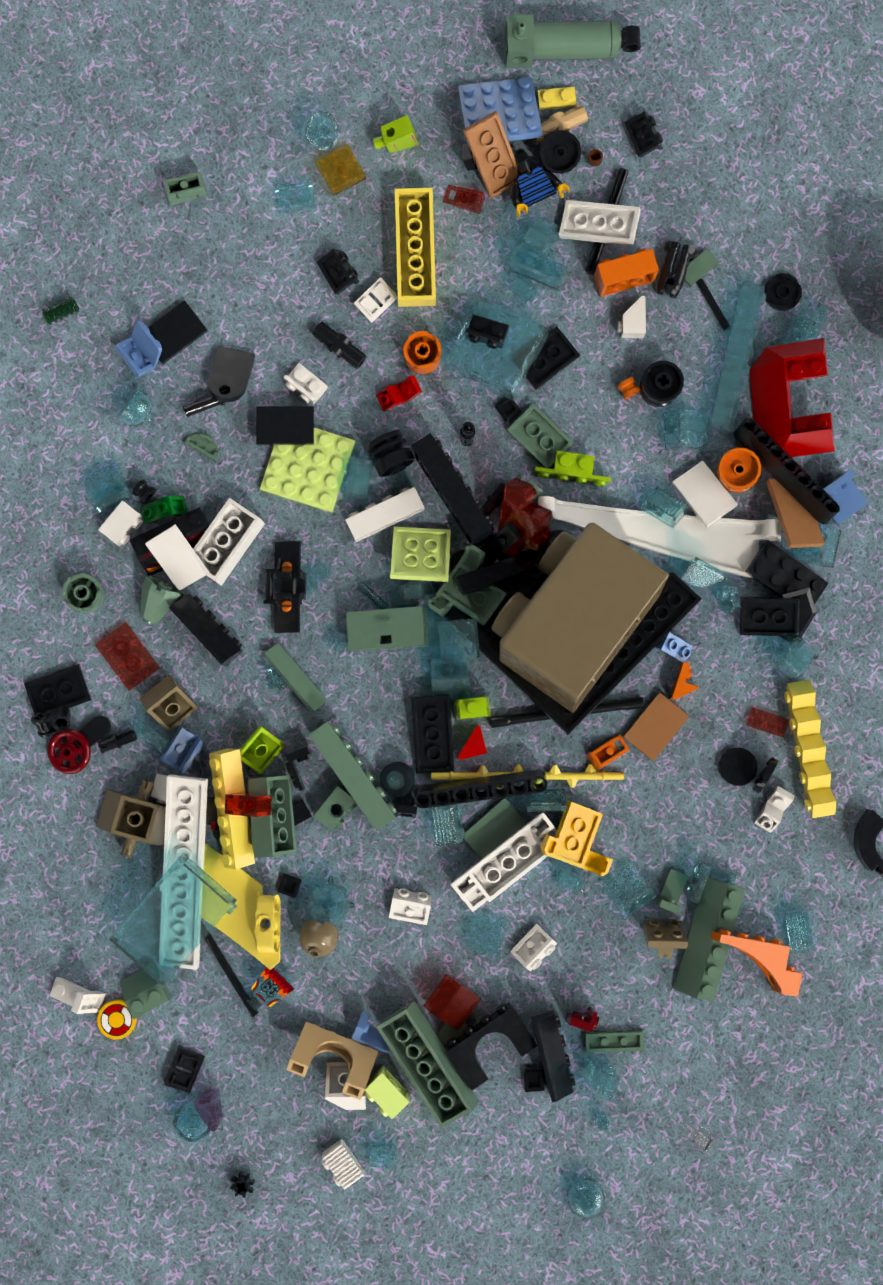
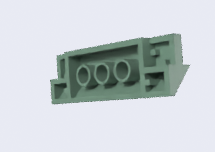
M704 876L687 936L688 946L683 951L673 989L696 999L701 998L714 1002L729 944L710 939L711 932H720V929L732 931L733 935L745 888Z

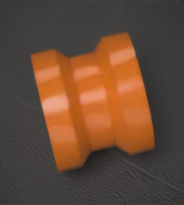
M633 377L626 379L617 386L618 390L622 391L624 400L640 392V388L635 385Z

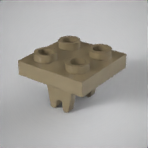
M643 920L647 947L657 948L659 959H663L664 954H666L667 959H671L674 948L687 949L688 941L682 921Z

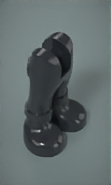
M674 241L665 242L664 250L668 255L665 257V263L659 275L657 294L663 295L666 285L669 284L673 285L670 298L675 299L678 296L685 281L687 267L690 263L689 260L698 256L699 251L696 248L686 244L683 245L676 271L672 274L681 244Z

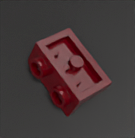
M589 1007L587 1017L583 1013L573 1011L572 1014L567 1012L565 1020L571 1026L592 1032L593 1028H597L599 1016H597L598 1013L593 1008Z

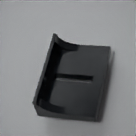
M179 1045L164 1080V1085L190 1093L205 1056ZM178 1066L193 1071V1073L190 1074L175 1068Z

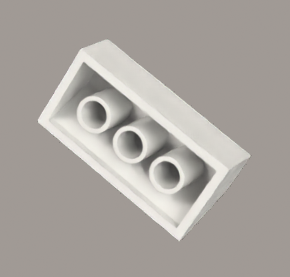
M231 498L227 500L193 548L209 571L206 576L221 586L265 525L258 516Z

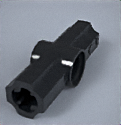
M324 322L319 323L315 327L312 335L326 345L330 352L336 353L338 358L344 359L355 369H358L363 364L367 356L353 346L346 336L335 332Z

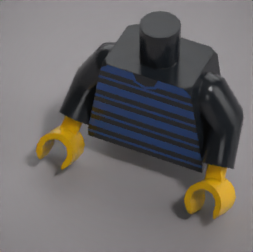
M525 160L518 164L522 175L514 179L510 198L515 209H517L516 216L520 217V211H524L525 215H527L529 206L557 194L556 191H558L560 198H564L562 191H567L570 194V190L567 184H563L550 171L542 169V167L532 170L529 161Z

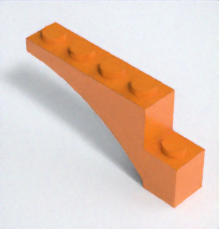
M720 929V932H711L710 939L729 944L751 958L772 985L771 990L780 994L798 997L802 973L795 971V967L787 965L790 947L783 945L782 940L771 938L770 942L766 941L765 937L754 935V938H749V934L737 932V935H732V931Z

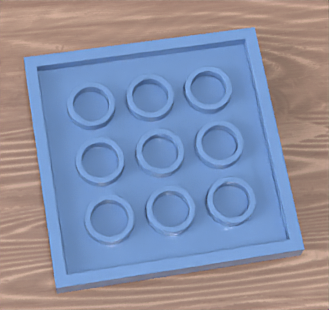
M532 77L458 85L464 128L496 111L508 141L542 137V127Z

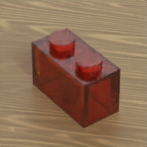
M252 793L225 794V814L250 817L271 815L272 795Z

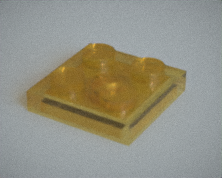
M349 145L316 161V166L333 196L366 180V175Z

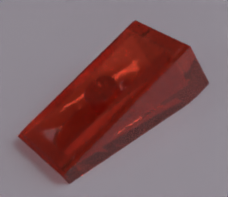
M448 185L443 203L480 214L486 197L482 191ZM451 190L456 191L454 200L448 199Z

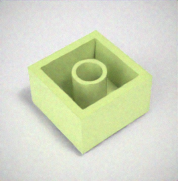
M384 1065L368 1079L365 1095L371 1102L375 1101L380 1106L379 1110L385 1117L389 1116L393 1119L410 1103V1093Z

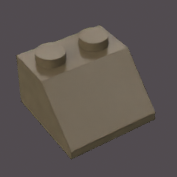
M170 674L140 698L146 711L168 732L198 709L197 705Z

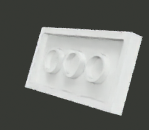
M566 200L559 237L562 239L633 246L641 209L634 206Z

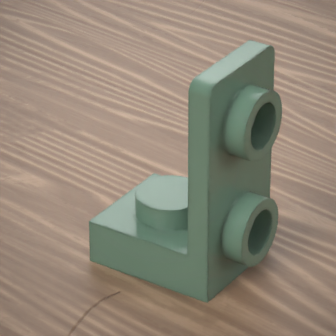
M670 869L656 905L678 914L680 906L677 904L688 876Z

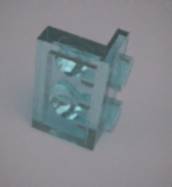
M546 789L540 793L526 794L527 812L566 811L565 789Z

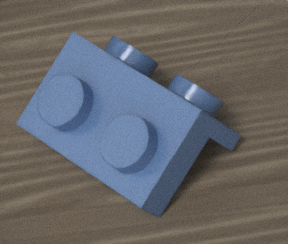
M180 726L160 760L184 774L185 771L191 768L195 755L201 752L204 741Z

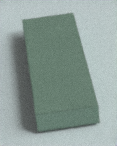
M643 1030L584 1032L585 1053L644 1051Z

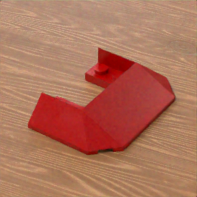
M825 338L766 347L749 368L754 421L791 458L835 452L832 413L793 418L790 382L828 376Z

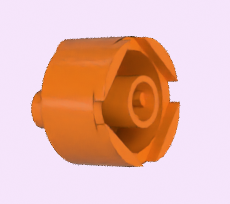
M418 331L411 334L403 347L405 364L412 372L417 374H428L434 371L441 361V344L438 338L426 331ZM423 350L425 355H421L420 351Z

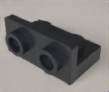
M644 111L624 122L640 158L655 149H663L661 144L663 138L655 130L656 121L652 115L649 116Z
M332 249L317 261V264L334 293L340 294L351 284H358L360 281L357 278V271L350 266L346 253L341 250Z
M473 314L469 327L465 330V335L472 343L481 342L485 343L489 348L497 349L498 347L502 349L509 325Z

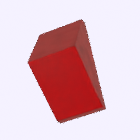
M476 725L457 758L460 760L487 753L479 725Z

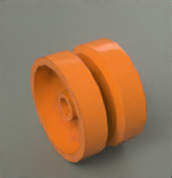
M735 448L723 455L717 466L716 476L727 491L742 493L748 491L757 482L761 475V463L753 451L747 448ZM737 467L741 469V473L736 471Z

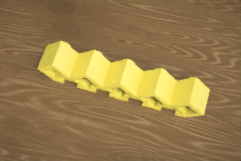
M804 680L787 683V691L784 692L785 702L788 703L790 712L789 725L794 733L796 744L794 752L796 757H798L801 771L799 778L804 786L806 797L804 805L806 811H810L812 818L834 815L836 812V799L830 788L831 772L825 761L826 745L820 735L821 719L815 708L816 692L811 681Z

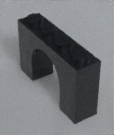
M510 1002L499 1005L494 1013L483 1016L479 1023L475 1026L467 1027L463 1034L459 1037L451 1038L447 1045L444 1046L472 1091L489 1080L475 1056L477 1043L483 1036L493 1032L506 1035L512 1041L521 1057L538 1046Z

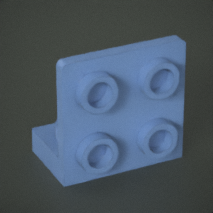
M852 469L824 488L840 507V511L833 517V521L837 525L868 504L851 480L856 475Z

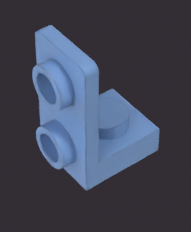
M669 632L654 649L663 651L675 659L685 662L690 657L693 646Z
M362 1011L352 1039L388 1053L390 1048L378 1029L371 1027V1022L367 1021L370 1013Z

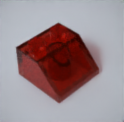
M446 974L423 1006L438 1019L459 1031L482 998L453 975Z

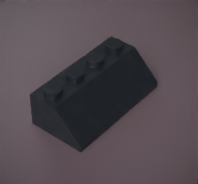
M188 594L172 604L169 609L221 665L227 667L243 652L240 648L243 645L236 637L232 639L227 634L230 631L223 623L219 625L215 621L217 617L210 609L206 611L202 607L204 603L197 595L193 597Z
M552 1011L532 1016L531 1020L549 1095L553 1103L573 1093L572 1086L576 1084L573 1073L569 1074L568 1067L571 1066L568 1054L564 1055L563 1051L566 1043L564 1035H560L558 1030L561 1027L559 1015L555 1016Z

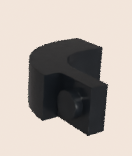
M867 809L856 825L854 848L861 864L867 870L873 871L875 869L883 877V859L876 850V838L883 829V818L875 811Z

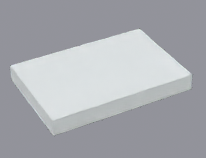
M703 461L672 482L674 488L706 528L738 505Z
M176 524L145 543L179 591L209 573Z

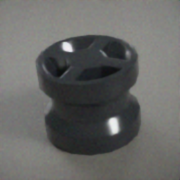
M145 479L141 480L132 491V494L139 496L144 504L156 493V489L150 487Z

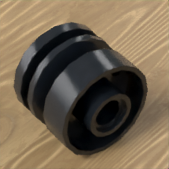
M401 430L384 433L366 446L367 452L371 453V460L380 459L374 464L379 477L397 474L415 461L411 449L402 448L407 441L405 438H402L403 433Z

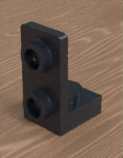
M309 746L287 754V759L284 760L288 771L291 770L294 777L291 778L295 789L299 788V791L305 790L294 760H297L299 763L309 759L308 755L312 754Z

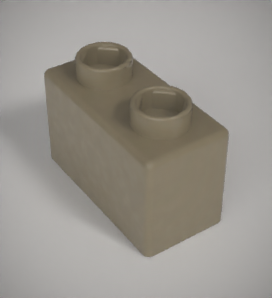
M589 523L577 539L566 531L561 532L549 546L538 565L539 570L548 576L531 600L519 592L514 594L502 608L492 625V630L502 637L500 640L499 660L572 713L578 708L658 599L669 577L668 573L595 523Z

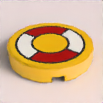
M121 999L111 1000L104 1004L97 1016V1025L101 1033L107 1038L114 1040L123 1039L134 1030L137 1023V1018L133 1019L124 1000Z

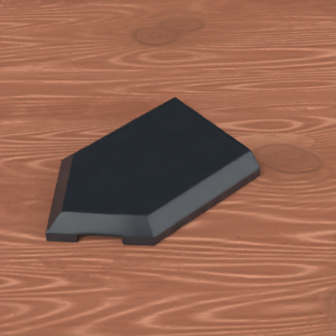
M809 587L781 595V597L800 598L799 637L779 636L796 645L817 613Z

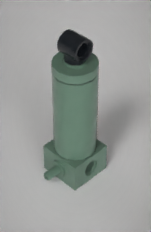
M533 14L507 15L506 68H532L533 61L615 59L618 58L620 48L624 52L630 53L636 52L641 48L640 28L631 25L620 30L618 20L534 22Z

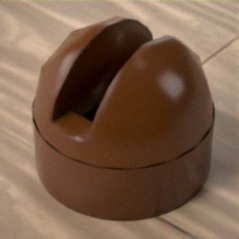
M593 149L588 153V162L593 167L599 166L603 160V153L600 150Z

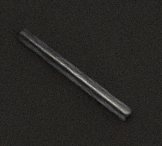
M619 169L608 204L618 205L629 173L627 169ZM594 243L585 270L587 273H595L605 243Z

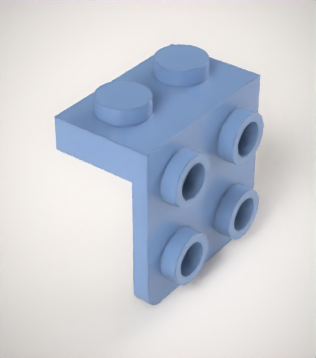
M141 321L135 323L132 336L116 344L115 350L138 378L156 368L162 347L160 342L151 335L149 328Z

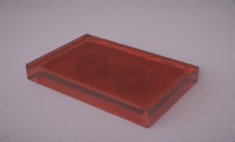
M127 622L95 645L129 691L160 669V666Z

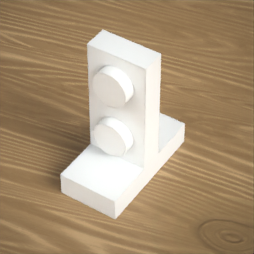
M56 977L50 993L51 997L72 1006L71 1011L76 1014L99 1012L106 993L101 991H90L61 977Z

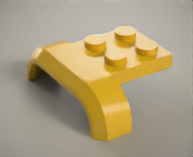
M568 801L555 837L545 834L540 847L542 853L600 876L606 875L609 872L613 859L590 851L603 814Z

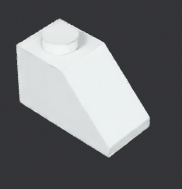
M641 296L623 314L621 321H618L617 331L621 332V338H644L646 334L645 296Z

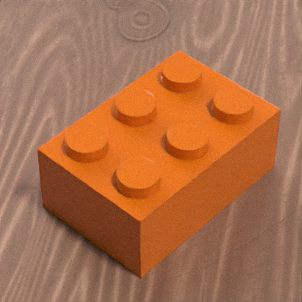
M644 248L632 255L622 254L617 259L611 261L610 259L600 261L594 273L599 296L603 297L654 282L659 268L653 249L646 250Z

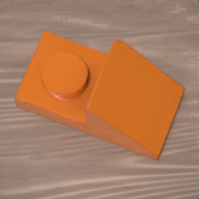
M681 662L669 699L676 700L700 688L686 683V680H689L691 677V664Z

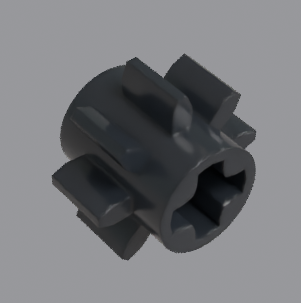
M240 1171L238 1178L236 1176L232 1177L231 1180L235 1184H232L230 1189H234L236 1192L235 1197L242 1195L245 1198L247 1191L249 1193L253 1192L254 1189L250 1185H253L255 1180H250V1172L247 1175H243L242 1171ZM242 1182H245V1183H246L245 1186H243V1188H241L239 1185H240Z

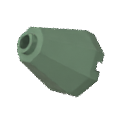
M151 575L145 577L142 584L140 616L144 622L153 625L154 623H159L171 611L169 607L182 599L184 592L182 590L179 591L174 584L172 588L166 583V580Z

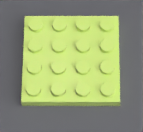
M314 428V445H274L260 490L333 513L356 441Z

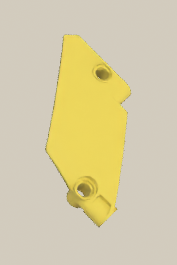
M205 843L202 918L234 940L271 970L280 962L281 902L279 895H263V885L241 868L237 870L225 868L222 860L223 855ZM267 919L270 921L269 928L266 927Z

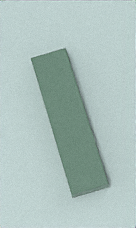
M279 643L263 654L264 658L311 713H314L328 701Z

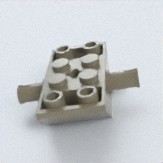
M142 779L141 788L136 797L109 789L106 791L96 827L125 838L121 856L133 858L137 841L164 846L166 805L152 802L149 799L154 785L152 781L149 782ZM139 815L140 822L136 823L134 816Z

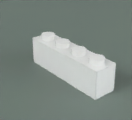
M406 487L400 490V494L394 497L389 495L383 498V502L377 505L372 503L366 506V510L360 513L355 511L349 514L345 520L355 542L424 511L423 503L415 487L411 489Z

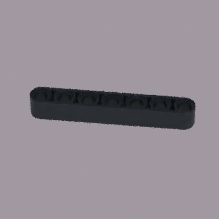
M746 418L742 421L734 432L735 439L744 448L753 451L759 458L761 465L819 523H829L840 511L837 502L754 420Z
M530 770L422 785L415 790L414 803L419 808H432L540 793L547 788V777L542 770ZM537 778L543 780L540 784H536L533 781ZM517 781H522L524 783L522 786L514 785V783ZM497 784H503L504 788L497 789L495 788V786ZM482 786L485 788V790L479 792L476 790V788ZM464 789L466 793L458 794L456 791ZM439 792H445L447 795L445 797H440L437 794ZM425 794L428 798L422 800L418 796Z

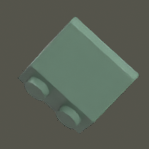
M155 962L120 981L124 1002L133 1019L140 1017L172 998Z

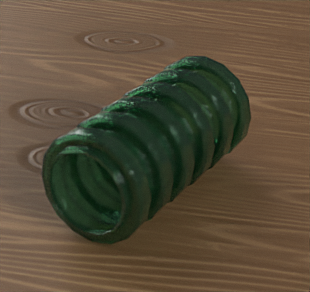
M72 296L68 300L64 299V302L59 301L58 305L53 304V307L49 306L47 310H42L43 317L49 325H52V322L57 323L58 319L63 320V317L67 318L69 314L73 315L75 311L79 312V307Z

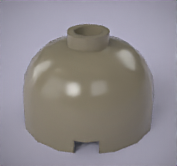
M317 919L308 920L303 923L299 934L301 948L312 957L329 955L337 945L339 939L338 929L326 921L322 924L317 923Z

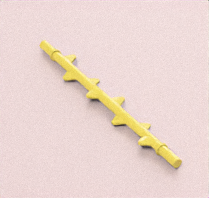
M517 764L513 772H488L485 765H481L477 772L451 771L431 773V780H465L523 772L520 764ZM588 764L585 772H561L557 765H553L549 772H544L547 780H567L572 788L575 787L578 780H624V772H596L592 764ZM537 778L533 782L540 784L542 779ZM497 784L498 788H502L503 784Z

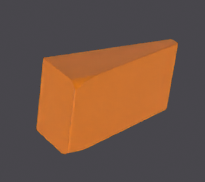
M618 734L588 752L586 756L595 770H599L630 749L621 734ZM616 740H619L624 748L620 752L613 743Z

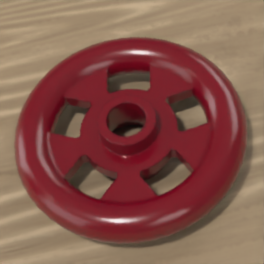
M68 728L65 731L55 733L51 737L47 747V754L50 763L56 770L64 774H76L88 765L91 757V748L87 738L81 732ZM66 736L68 742L62 744L60 739ZM76 739L81 744L79 748L73 743ZM55 748H60V756H56ZM66 749L70 750V755L67 754ZM78 754L83 756L80 762L75 760ZM64 760L70 761L69 767L63 765Z

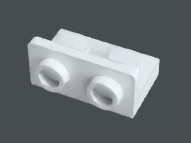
M300 363L296 365L289 375L284 376L285 386L292 392L298 391L301 394L299 397L307 404L309 402L315 404L328 389L325 383Z
M395 888L389 918L427 925L432 895L424 892H413L404 888Z
M536 924L510 952L526 969L531 971L532 969H537L542 963L541 960L555 950L557 943Z

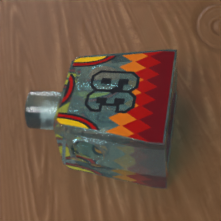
M265 966L250 988L255 995L248 1003L254 1010H257L263 1003L271 1008L293 992L296 986L276 966L271 970Z

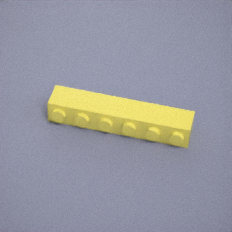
M226 748L209 753V765L212 772V785L215 794L214 802L217 809V823L219 825L220 843L222 845V860L225 868L237 870L254 864L255 860L240 749Z

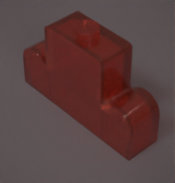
M516 477L505 485L498 531L511 521L523 536L504 552L508 556H516L525 547L537 551L547 542L551 533L552 511L533 503L532 500L537 495L535 487Z

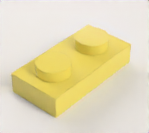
M575 87L537 91L539 110L576 107Z

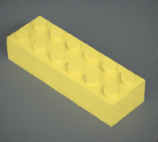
M433 188L395 189L398 307L436 306Z

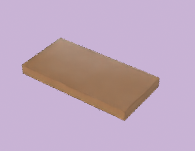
M494 111L462 130L486 191L491 199L511 188L514 179L521 176L498 112Z
M769 479L766 483L788 548L822 547L825 542L817 520L776 479Z

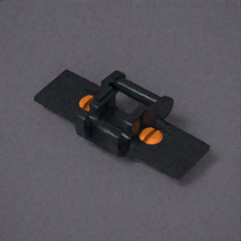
M301 541L275 542V568L264 569L266 585L263 604H274V633H300V604H302V600H306V573L301 570ZM273 574H276L277 578L281 579V593H277L276 599H273Z

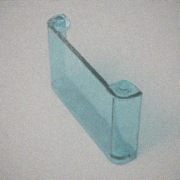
M183 853L109 940L158 984L163 986L167 981L171 983L178 975L176 970L226 913L230 915L237 907L235 902L237 900Z

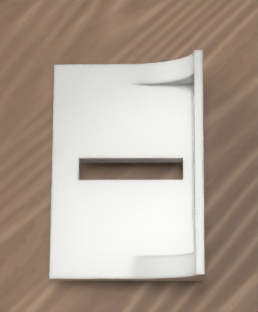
M380 277L353 305L372 323L398 296ZM370 292H371V293L377 298V300L383 305L382 307H380V306L372 299V297L369 295Z

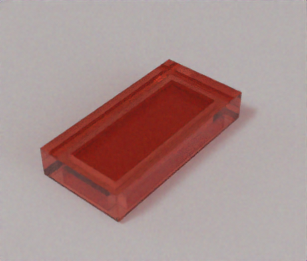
M752 707L746 726L784 738L789 719Z

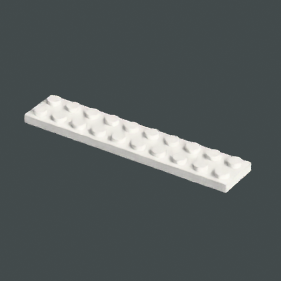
M178 775L167 776L159 965L193 970L199 968L208 779Z

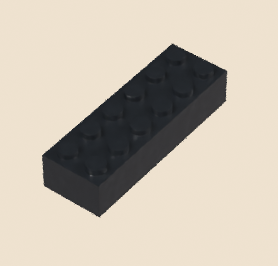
M430 433L413 443L411 447L416 461L469 543L479 547L493 537L494 524L488 515L484 516L483 507L478 499L474 500L470 486L468 484L464 485L463 476L458 468L454 469L453 461L447 452L444 454L440 440L437 437L434 438Z

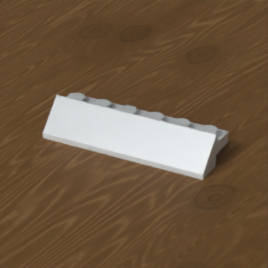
M541 812L450 885L471 911H475L487 900L491 902L548 857L542 853L540 847L545 834L555 837L557 830L544 812Z

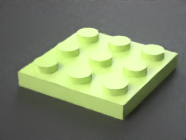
M394 527L390 579L448 582L451 530Z

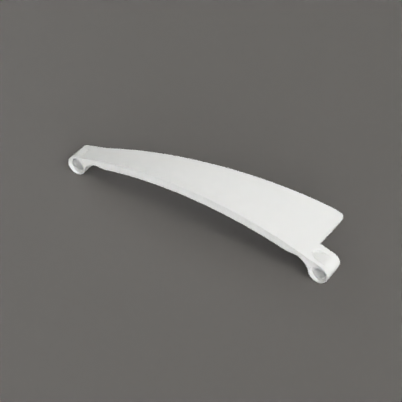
M539 496L537 505V517L563 521L583 529L589 523H595L621 542L748 578L753 577L745 571L759 551V540H781L782 528L777 519L744 520L720 518L706 528L697 516L566 502L549 496Z

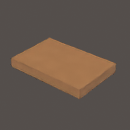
M659 692L623 737L650 760L654 761L689 716Z

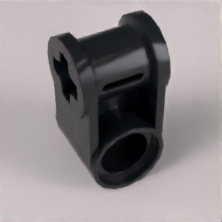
M58 706L51 710L36 713L31 718V722L36 725L37 733L40 737H47L51 734L65 731L70 727L71 712L65 706Z

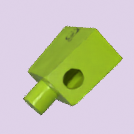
M408 115L381 126L382 135L373 138L376 150L387 147L390 153L419 145L414 127Z
M489 697L453 701L455 720L491 716Z

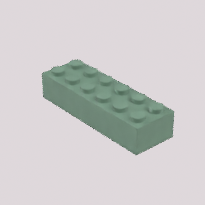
M327 721L308 736L372 826L378 831L397 817L395 814L397 809L392 802L387 803L384 798L386 794L380 786L376 787L372 782L375 778L369 770L365 772L361 765L364 763L358 754H352L350 750L353 747L348 740H342L339 735L341 730L336 723L333 722L331 724Z
M415 1001L385 1017L377 1025L376 1028L441 1128L473 1111L479 1100L452 1061Z

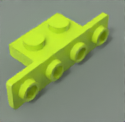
M557 451L554 469L535 467L534 474H538L540 478L555 476L560 481H568L569 478L576 479L575 482L580 484H586L587 481L594 482L596 486H605L611 481V477L592 475L595 456Z

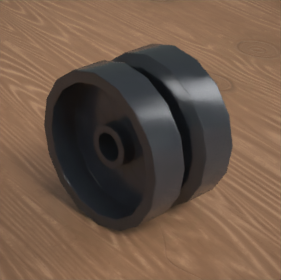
M556 130L543 138L539 148V156L546 169L553 173L563 174L570 172L577 166L582 150L580 142L575 135L568 131ZM559 148L563 149L564 154L562 156L557 155Z
M657 361L652 363L645 370L639 382L642 399L654 407H665L672 404L683 389L684 376L681 369L672 362Z

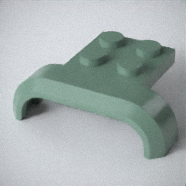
M474 545L466 546L462 558L449 575L448 582L443 583L436 595L428 600V604L431 610L442 617L452 606H455L485 626L507 593L492 585L462 596L455 577L479 569L485 558L484 551Z

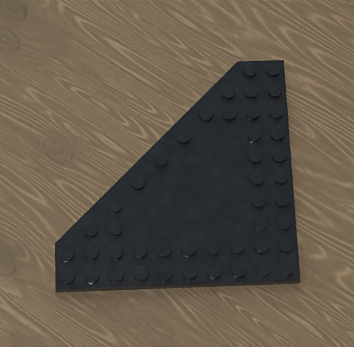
M668 573L669 577L658 599L573 713L499 660L500 640L502 637L492 630L495 619L509 599L519 592L531 600L548 576L546 574L520 575L495 584L496 587L507 594L485 626L455 606H452L444 617L558 727L569 735L678 625L702 598L677 575Z

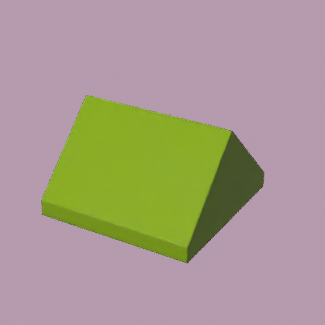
M260 725L240 748L241 761L259 774H262L285 747V744L268 729Z

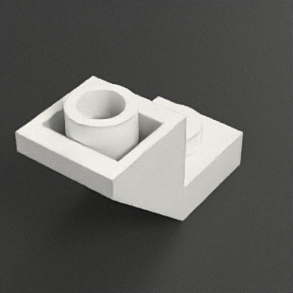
M777 786L768 797L754 824L771 833L781 822L783 812L792 803L795 795Z

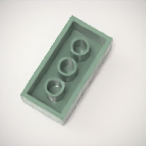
M290 775L248 779L254 858L296 853Z

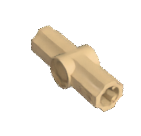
M579 105L564 113L560 111L550 116L547 121L541 123L542 137L534 138L537 145L550 132L556 130L570 132L572 128L587 122L588 116L585 108Z

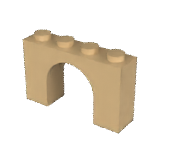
M306 1022L286 1070L305 1077L312 1059L317 1054L322 1052L336 1053L346 1061L349 1069L342 1093L360 1100L379 1051L370 1046L357 1043L353 1039L340 1036L333 1031L323 1029L316 1024Z

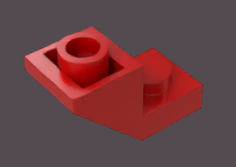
M412 375L398 385L387 386L376 396L383 412L414 399L422 393V390L415 375Z

